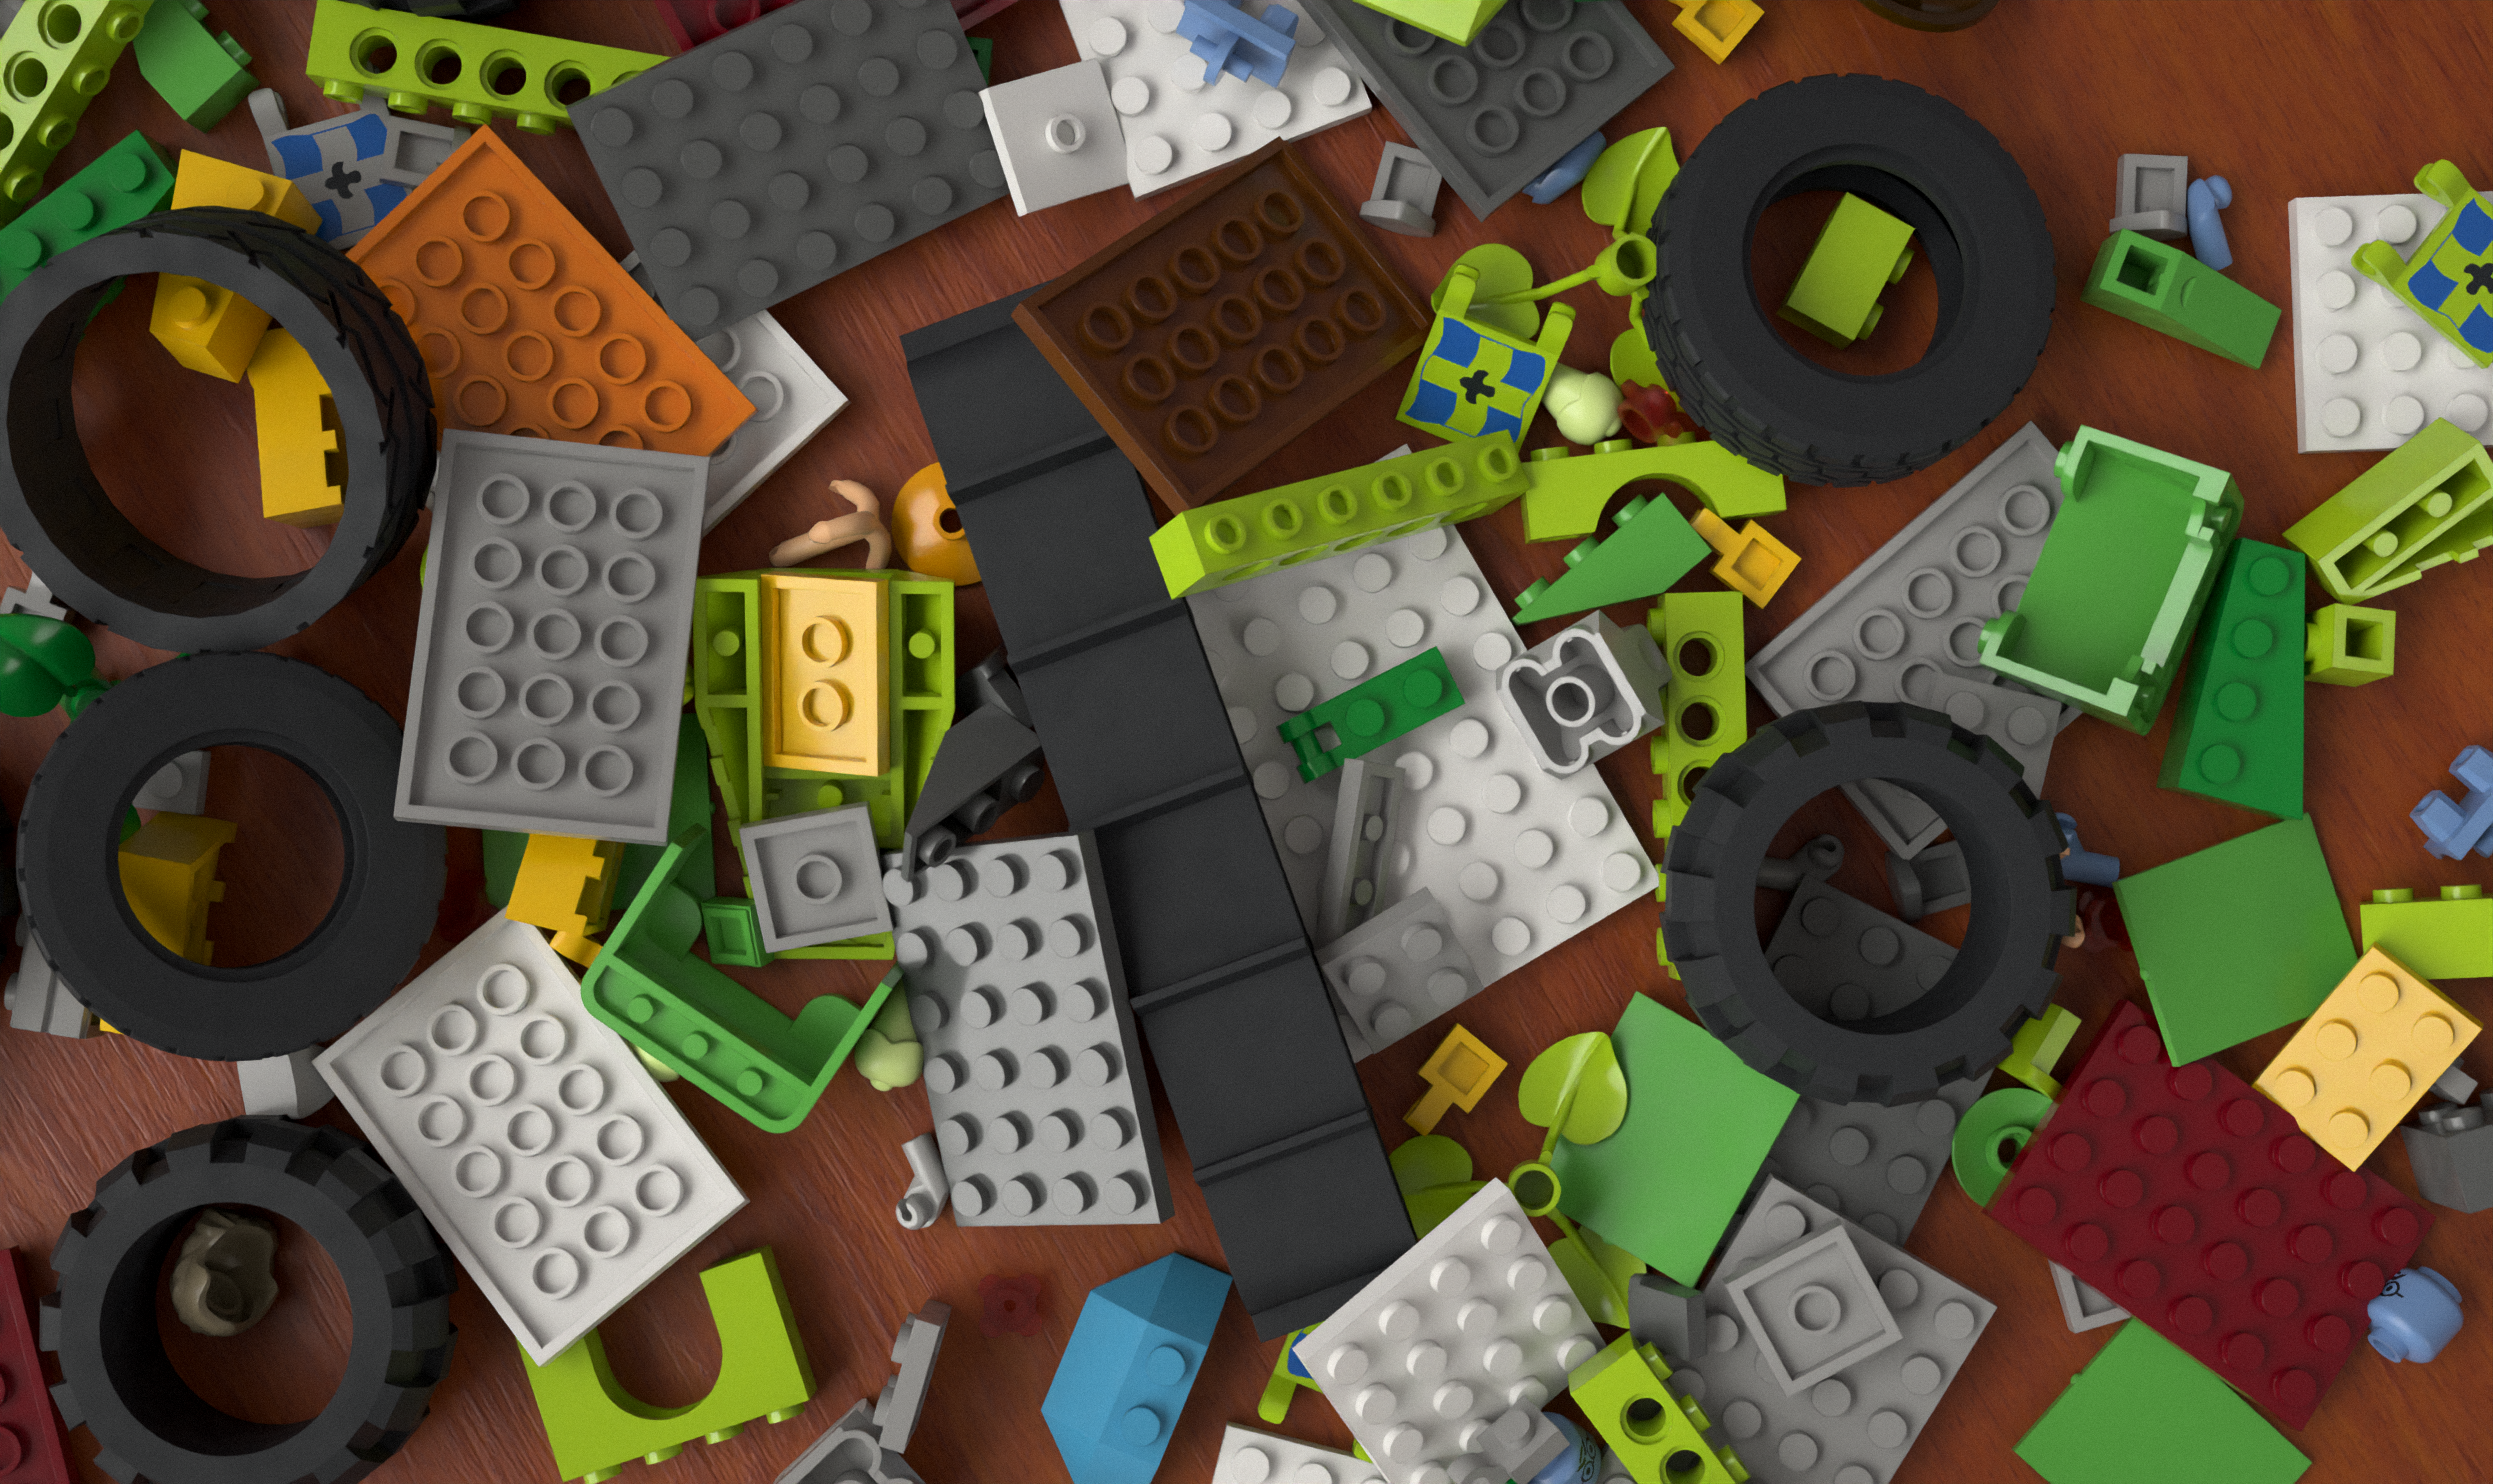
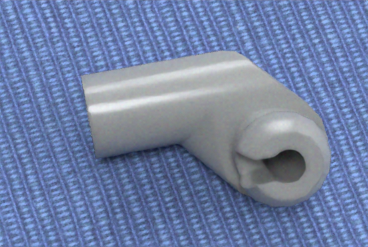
M930 1131L901 1145L915 1175L904 1198L897 1203L896 1217L904 1228L910 1230H918L932 1225L940 1217L950 1194L942 1157Z

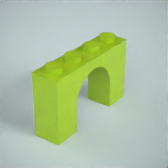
M770 1244L710 1263L699 1272L721 1339L722 1365L718 1380L712 1391L704 1398L690 1405L662 1408L648 1405L630 1395L619 1384L611 1371L597 1326L547 1367H538L515 1336L563 1482L583 1476L585 1484L599 1483L622 1473L621 1463L644 1456L647 1465L655 1464L682 1453L684 1450L681 1443L705 1435L708 1444L718 1443L744 1432L743 1422L766 1415L768 1423L773 1424L795 1417L805 1411L803 1402L810 1400L818 1388Z

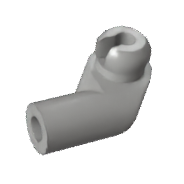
M1820 834L1807 842L1788 860L1764 856L1756 886L1792 892L1803 872L1825 883L1841 867L1845 853L1844 846L1836 836Z

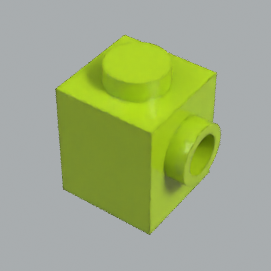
M2335 603L2306 614L2304 680L2357 687L2393 675L2396 611Z

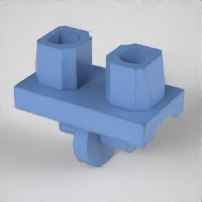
M1185 0V10L1176 33L1193 42L1190 48L1191 53L1209 62L1203 76V81L1216 86L1225 72L1245 83L1253 75L1272 87L1277 88L1285 75L1296 44L1293 37L1299 21L1297 14L1279 4H1269L1260 20H1257L1239 10L1244 0Z
M2468 745L2451 763L2448 770L2470 789L2461 802L2457 805L2442 791L2432 790L2420 800L2409 815L2423 833L2430 838L2423 847L2437 859H2442L2445 855H2448L2456 860H2462L2471 848L2485 858H2489L2493 853V753L2480 745Z

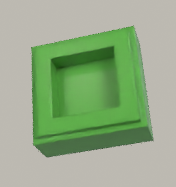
M714 896L701 903L712 963L762 967L775 960L774 952L766 953L754 898Z

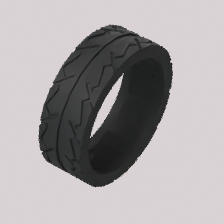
M214 205L155 212L49 258L44 269L39 265L6 296L0 306V526L11 546L24 553L20 558L56 597L93 623L108 626L107 630L153 649L188 654L222 650H259L305 630L353 594L359 587L363 586L396 558L419 522L420 518L417 511L418 509L423 511L425 509L437 468V420L430 411V409L436 407L424 359L402 317L390 309L393 304L365 271L318 236L307 234V230L260 211ZM157 271L192 276L239 293L276 318L308 352L330 388L345 431L349 468L342 518L329 549L315 567L294 575L265 578H248L215 573L175 557L145 537L109 499L89 466L76 431L71 387L75 351L88 317L110 286L124 275Z

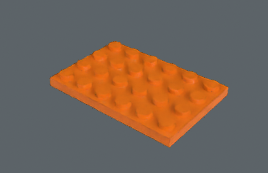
M486 123L345 254L346 257L365 271L393 304L390 309L402 317L424 359L436 407L430 409V411L437 420V450L440 453L444 428L711 457L759 411L672 319H669L666 312Z

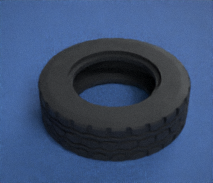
M1837 73L1803 77L1797 84L1791 80L1760 93L1758 100L1754 98L1748 99L1727 114L1721 121L1722 123L1716 124L1674 176L1669 187L1663 193L1650 220L1652 228L1647 230L1645 237L1650 239L1656 246V276L1645 284L1649 291V297L1642 303V309H1645L1642 323L1650 351H1655L1658 359L1655 364L1670 392L1675 391L1680 399L1679 405L1699 428L1704 426L1711 433L1709 437L1734 456L1740 454L1748 459V464L1777 477L1783 474L1789 476V480L1820 487L1826 483H1832L1834 488L1867 487L1871 484V481H1876L1880 485L1908 477L1916 470L1922 471L1960 448L1997 418L2014 401V395L2023 390L2038 365V361L2035 359L2036 356L2038 357L2044 352L2053 323L2049 316L2055 310L2057 277L2053 275L2056 260L2051 233L2046 230L2045 222L2047 219L2035 190L2030 189L2026 182L2027 176L2009 151L2005 152L1999 145L2000 141L1977 119L1973 121L1969 116L1965 115V110L1937 94L1933 96L1926 93L1924 88L1894 78L1891 81L1882 80V76L1847 73L1846 76L1838 77ZM1811 191L1849 192L1880 205L1902 222L1915 228L1913 234L1927 254L1934 272L1938 292V314L1934 334L1919 363L1909 368L1883 375H1852L1823 367L1791 347L1769 322L1760 305L1753 284L1751 248L1756 225L1762 212L1771 205L1800 193Z
M222 650L175 658L135 673L100 695L56 738L31 781L19 820L16 848L17 885L26 923L51 971L80 1004L120 1033L167 1053L208 1061L234 1062L262 1060L273 1056L280 1057L308 1049L320 1041L325 1042L354 1026V1023L361 1017H367L391 995V991L397 983L401 984L420 958L419 952L423 944L428 943L440 914L437 910L439 901L444 899L448 867L445 866V854L449 853L446 825L397 821L393 817L404 732L398 727L400 723L377 700L372 701L365 695L364 690L337 674L332 675L328 671L323 670V667L293 657L286 658L276 655V653L248 650ZM235 745L257 748L278 755L298 766L319 785L329 799L340 823L343 836L344 868L342 880L335 900L324 919L309 936L289 951L270 960L248 966L215 967L202 965L185 959L167 949L143 927L135 916L123 891L119 873L118 849L121 830L128 810L139 791L154 774L172 760L191 751L212 746Z

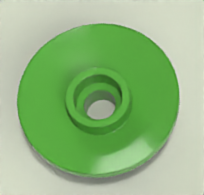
M2024 1088L1994 1090L1983 1095L1973 1103L1958 1121L1952 1140L1951 1155L1953 1168L1963 1190L1981 1207H1985L2053 1102L2045 1095ZM2009 1138L2015 1144L2016 1151L2010 1161L2003 1162L1999 1157L1998 1148L2003 1140Z

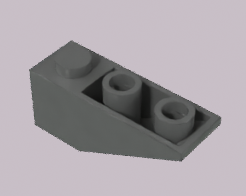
M990 701L945 732L905 830L901 878L908 883L929 867L940 866L948 859L956 845L964 843L975 834H984L994 825L998 817L1019 802L1026 803L1038 793L1045 779L1043 771L1045 754L1036 733Z

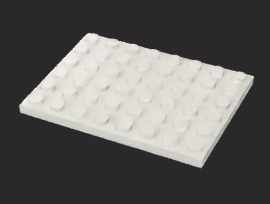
M1407 444L1374 463L1411 454L1412 452ZM1454 524L1185 596L1194 615L1197 630L1246 765L1252 775L1255 790L1313 946L1338 802V789L1344 765L1304 784L1296 769L1301 763L1291 743H1283L1276 726L1435 646L1438 647L1465 704L1356 758V760L1406 768L1382 912L1422 888L1427 887L1485 988L1659 886L1658 873L1595 765L1592 763L1563 780L1542 771L1497 694L1496 669L1520 656L1527 649ZM1330 722L1313 730L1324 753L1341 745ZM1319 963L1354 1063H1357L1373 1052Z

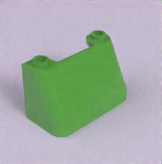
M2081 424L2074 442L2067 440L2063 444L2054 466V476L2061 479L2060 488L2065 496L2016 612L2006 610L1999 619L1991 617L1985 624L1977 646L1978 653L1982 654L1979 663L1984 669L2119 728L2145 736L2154 725L2236 536L2243 515L2244 498L2232 474Z

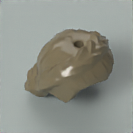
M208 1207L203 1211L202 1218L195 1224V1231L183 1243L181 1255L175 1263L174 1272L169 1280L173 1308L178 1313L180 1321L188 1325L193 1333H204L208 1337H227L241 1334L259 1322L269 1310L280 1291L273 1276L275 1270L274 1254L280 1242L277 1237L278 1229L275 1228L271 1220L258 1216L241 1217L234 1210L220 1207Z

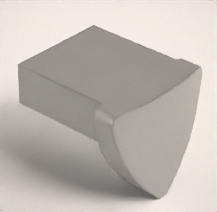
M390 116L380 183L416 189L471 137L470 129L455 125L454 129Z
M1386 141L1370 201L1362 203L1359 217L1374 226L1395 233L1414 237H1433L1436 222L1431 216L1442 175L1421 150Z
M2123 154L2117 160L2115 218L2109 221V234L2113 235L2122 228H2125L2155 241H2170L2186 237L2188 220L2185 217L2188 156Z
M312 1045L308 1049L280 1057L273 1056L262 1060L236 1061L246 1115L277 1116L288 1114L290 1119L295 1120L305 1118L322 1108L335 1096V1093L311 1061L326 1049L318 1045Z

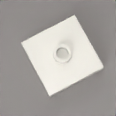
M1097 57L989 87L978 92L983 102L984 113L1018 217L1129 184L1127 178V148Z

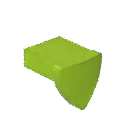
M2050 1003L2041 1021L2030 1017L2012 1037L2010 1042L2012 1043L2014 1053L1996 1065V1067L2010 1074L2033 1091L2039 1092L2053 1101L2062 1085L2050 1077L2049 1073L2082 1020L2066 1009Z

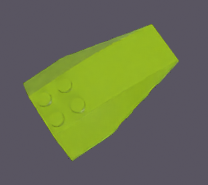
M762 568L698 576L693 612L695 709L700 727L705 731L711 752L710 763L717 786L720 785L729 817L727 824L733 845L737 846L748 898H754L739 833V828L743 823L869 801L880 853L894 849H903L905 830L944 734L951 728L956 709L955 580L899 569ZM777 571L889 579V773L877 777L764 766L761 574ZM887 931L774 952L775 959L893 960L896 950L892 932Z

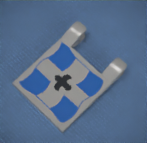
M369 60L367 61L368 72L374 74L381 73L376 65H373ZM263 88L249 94V104L263 137L274 176L294 182L323 220L315 236L320 237L339 252L353 248L414 190L380 183L389 118L392 116L388 107V99L364 94L363 102L359 104L361 108L359 111L290 130L286 106L283 97L278 92H274L271 88Z

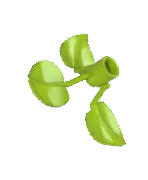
M1651 128L1621 139L1598 157L1584 177L1581 194L1584 211L1592 221L1601 225L1614 226L1612 236L1616 240L1600 252L1594 265L1545 286L1531 289L1533 272L1528 261L1519 252L1509 246L1497 243L1477 246L1464 253L1454 262L1442 282L1432 293L1431 305L1436 315L1455 268L1459 263L1469 265L1480 271V278L1465 314L1527 339L1532 338L1537 333L1540 325V317L1534 301L1545 299L1585 282L1596 280L1598 285L1610 295L1626 296L1630 294L1632 297L1629 320L1634 328L1620 334L1615 339L1610 352V368L1617 387L1629 400L1637 405L1653 410L1686 413L1678 403L1680 401L1675 391L1670 392L1655 364L1658 359L1655 351H1650L1642 323V303L1649 297V291L1645 284L1656 276V246L1645 236L1647 230L1652 228L1650 220L1663 193L1680 170L1673 152L1668 128Z
M1587 1032L1567 1037L1550 1046L1538 1055L1525 1071L1518 1094L1520 1111L1528 1122L1550 1128L1538 1160H1526L1519 1163L1511 1171L1508 1182L1503 1184L1510 1189L1525 1215L1537 1217L1546 1214L1567 1236L1554 1241L1547 1250L1591 1321L1630 1329L1628 1312L1629 1280L1635 1273H1646V1264L1615 1244L1607 1245L1603 1242L1602 1236L1582 1224L1578 1230L1556 1207L1560 1198L1561 1187L1555 1170L1550 1166L1560 1133L1575 1144L1590 1145L1598 1143L1615 1132L1626 1112L1628 1097L1626 1082L1615 1057L1610 1038L1603 1032ZM1428 1134L1426 1137L1423 1135L1416 1136L1405 1141L1389 1156L1418 1239H1423L1473 1197L1472 1193L1479 1192L1489 1183V1181H1470L1473 1165L1468 1152L1459 1143L1447 1136Z

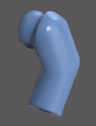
M1599 131L1553 166L1551 170H1548L1524 189L1522 193L1532 196L1533 203L1540 205L1551 204L1584 179L1606 147L1605 137Z
M2213 175L2205 181L2198 178L2191 183L2186 191L2189 235L2197 260L2215 271L2223 269L2233 262L2218 209H2224L2230 205L2232 190L2227 180L2220 175Z
M2055 812L2069 844L2068 848H2070V856H2065L2061 859L2064 879L2113 888L2111 882L2116 881L2118 878L2119 858L2086 852L2077 837L2076 831L2073 830L2077 826L2074 818L2063 812Z

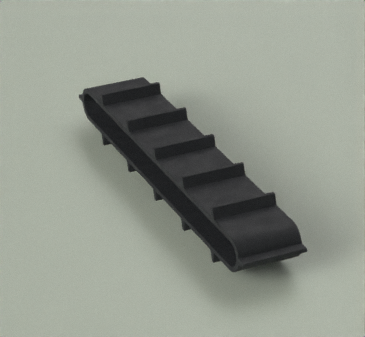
M1055 278L899 336L906 356L910 381L947 482L945 485L946 491L959 515L1009 654L1006 656L1008 663L1017 676L1070 824L1068 829L1069 831L1094 830L1124 975L1132 996L1130 1002L1142 1023L1194 1168L1192 1174L1195 1182L1202 1190L1234 1282L1247 1312L1252 1317L1261 1343L1328 1319L1416 1245L1418 1238L1375 1121L1372 1106L1366 1096L1319 963L1314 955V946L1301 917L1255 790L1252 775L1246 765L1197 630L1194 615L1186 597L1171 599L1150 543L1149 537L1161 528L1142 475L1010 316L1021 301L1057 279Z

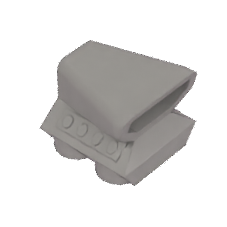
M1597 610L1497 668L1496 692L1542 771L1563 780L1665 724L1659 692L1672 679V672L1644 625L1635 624L1619 628L1600 610Z
M862 1398L784 1469L773 1484L926 1483L896 1451L878 1446L883 1427L872 1424L876 1409L866 1398Z

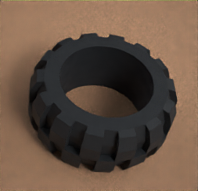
M1845 701L1817 708L1800 709L1756 728L1757 734L1731 753H1723L1693 787L1692 791L1696 796L1680 826H1672L1660 873L1666 874L1665 911L1659 913L1667 960L1674 963L1687 992L1684 999L1711 1036L1721 1041L1744 1061L1743 1064L1790 1088L1797 1094L1846 1106L1849 1102L1879 1103L1886 1108L1936 1099L1939 1088L1961 1078L1975 1082L2014 1053L2010 1040L2030 1017L2039 1021L2042 1020L2064 978L2061 974L2054 972L2063 935L2075 937L2077 887L2065 885L2059 853L2064 852L2069 847V844L2050 801L2038 800L2022 779L2025 767L1989 735H1976L1951 721L1950 714L1905 702ZM1874 778L1889 782L1914 794L1928 804L1949 827L1959 844L1968 869L1971 886L1970 917L1966 935L1952 965L1933 988L1922 997L1902 1009L1877 1018L1851 1021L1826 1019L1814 1016L1797 1003L1786 992L1771 971L1757 936L1754 916L1756 882L1761 863L1770 843L1782 825L1796 810L1815 796L1837 785L1859 779Z
M239 1115L231 1119L205 1125L200 1124L174 1132L171 1137L157 1144L134 1151L96 1182L95 1198L86 1209L70 1214L50 1255L51 1269L60 1272L56 1292L40 1298V1349L42 1352L58 1351L64 1380L49 1386V1390L69 1432L85 1424L104 1447L93 1459L94 1464L119 1484H358L403 1448L431 1413L428 1402L437 1384L449 1375L459 1329L452 1322H449V1296L458 1291L459 1286L450 1247L447 1243L436 1245L422 1215L423 1211L394 1173L390 1174L370 1158L372 1155L371 1144L330 1124L314 1128L296 1124L288 1115ZM234 1202L251 1204L277 1212L307 1230L323 1246L337 1266L346 1285L353 1317L352 1347L341 1384L331 1401L318 1417L289 1424L254 1423L233 1417L214 1408L195 1394L177 1374L171 1364L158 1330L156 1317L157 1283L162 1264L174 1239L187 1222L210 1203Z

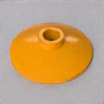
M937 462L914 474L899 492L892 512L891 526L893 539L900 556L915 573L954 579L955 587L972 585L982 581L963 527L956 533H948L943 530L941 525L943 515L949 510H956V507L946 491L945 485L947 482L941 465Z

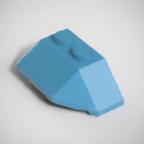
M1174 1251L1090 1290L1041 1408V1412L1074 1484L1151 1483L1210 1344L1233 1280L1231 1274Z

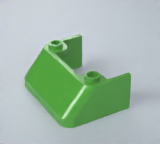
M696 822L671 842L591 964L581 983V999L586 1010L594 1018L757 1127L770 1133L789 1132L798 1127L809 1114L905 971L899 967L897 960L880 982L864 1008L841 994L825 993L810 1000L794 1021L689 951L700 935L704 925L702 908L698 899L691 892L674 882V879L707 831L705 827Z

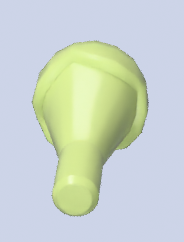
M1556 363L1541 402L1556 419V425L1563 436L1577 444L1593 445L1601 442L1606 436L1611 437L1615 435L1621 428V415L1624 411V396L1617 385L1599 372L1587 374L1562 363Z
M902 978L887 998L870 1028L865 1030L855 1046L854 1060L856 1068L864 1077L870 1079L871 1085L880 1091H889L893 1087L911 1085L923 1073V1046L916 1039Z

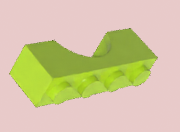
M1680 432L1658 436V447L1633 450L1631 439L1600 442L1594 444L1595 454L1576 457L1569 456L1568 447L1534 450L1530 452L1531 462L1521 463L1531 489L1520 495L1525 544L1589 537L1595 532L1601 511L1612 494L1629 483L1645 479L1665 480L1684 487L1696 496L1704 507L1712 511L1723 521L1777 515L1787 510L1783 474L1777 477L1747 463V458L1742 457L1740 454L1734 456L1714 440L1696 442L1695 432Z

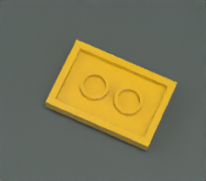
M777 571L761 574L764 766L877 777L889 773V579Z
M2374 941L2253 1080L2250 1086L2294 1116L2303 1133L2355 1172L2480 1033L2483 1023Z

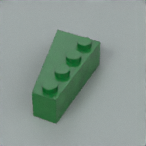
M137 129L0 231V306L6 296L39 265L44 269L49 258L152 213L171 210L179 166L166 148ZM130 274L124 275L110 286L89 315L84 329L106 303H113L126 287L123 282ZM84 332L81 335L79 343L86 335Z
M2243 537L2233 540L2198 623L2156 788L2276 820H2303L2304 553Z

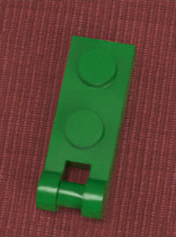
M1435 646L1276 726V729L1284 744L1291 743L1301 763L1296 769L1303 783L1306 784L1344 765L1345 758L1356 759L1465 704V701L1438 647ZM1330 722L1341 745L1324 753L1313 730Z

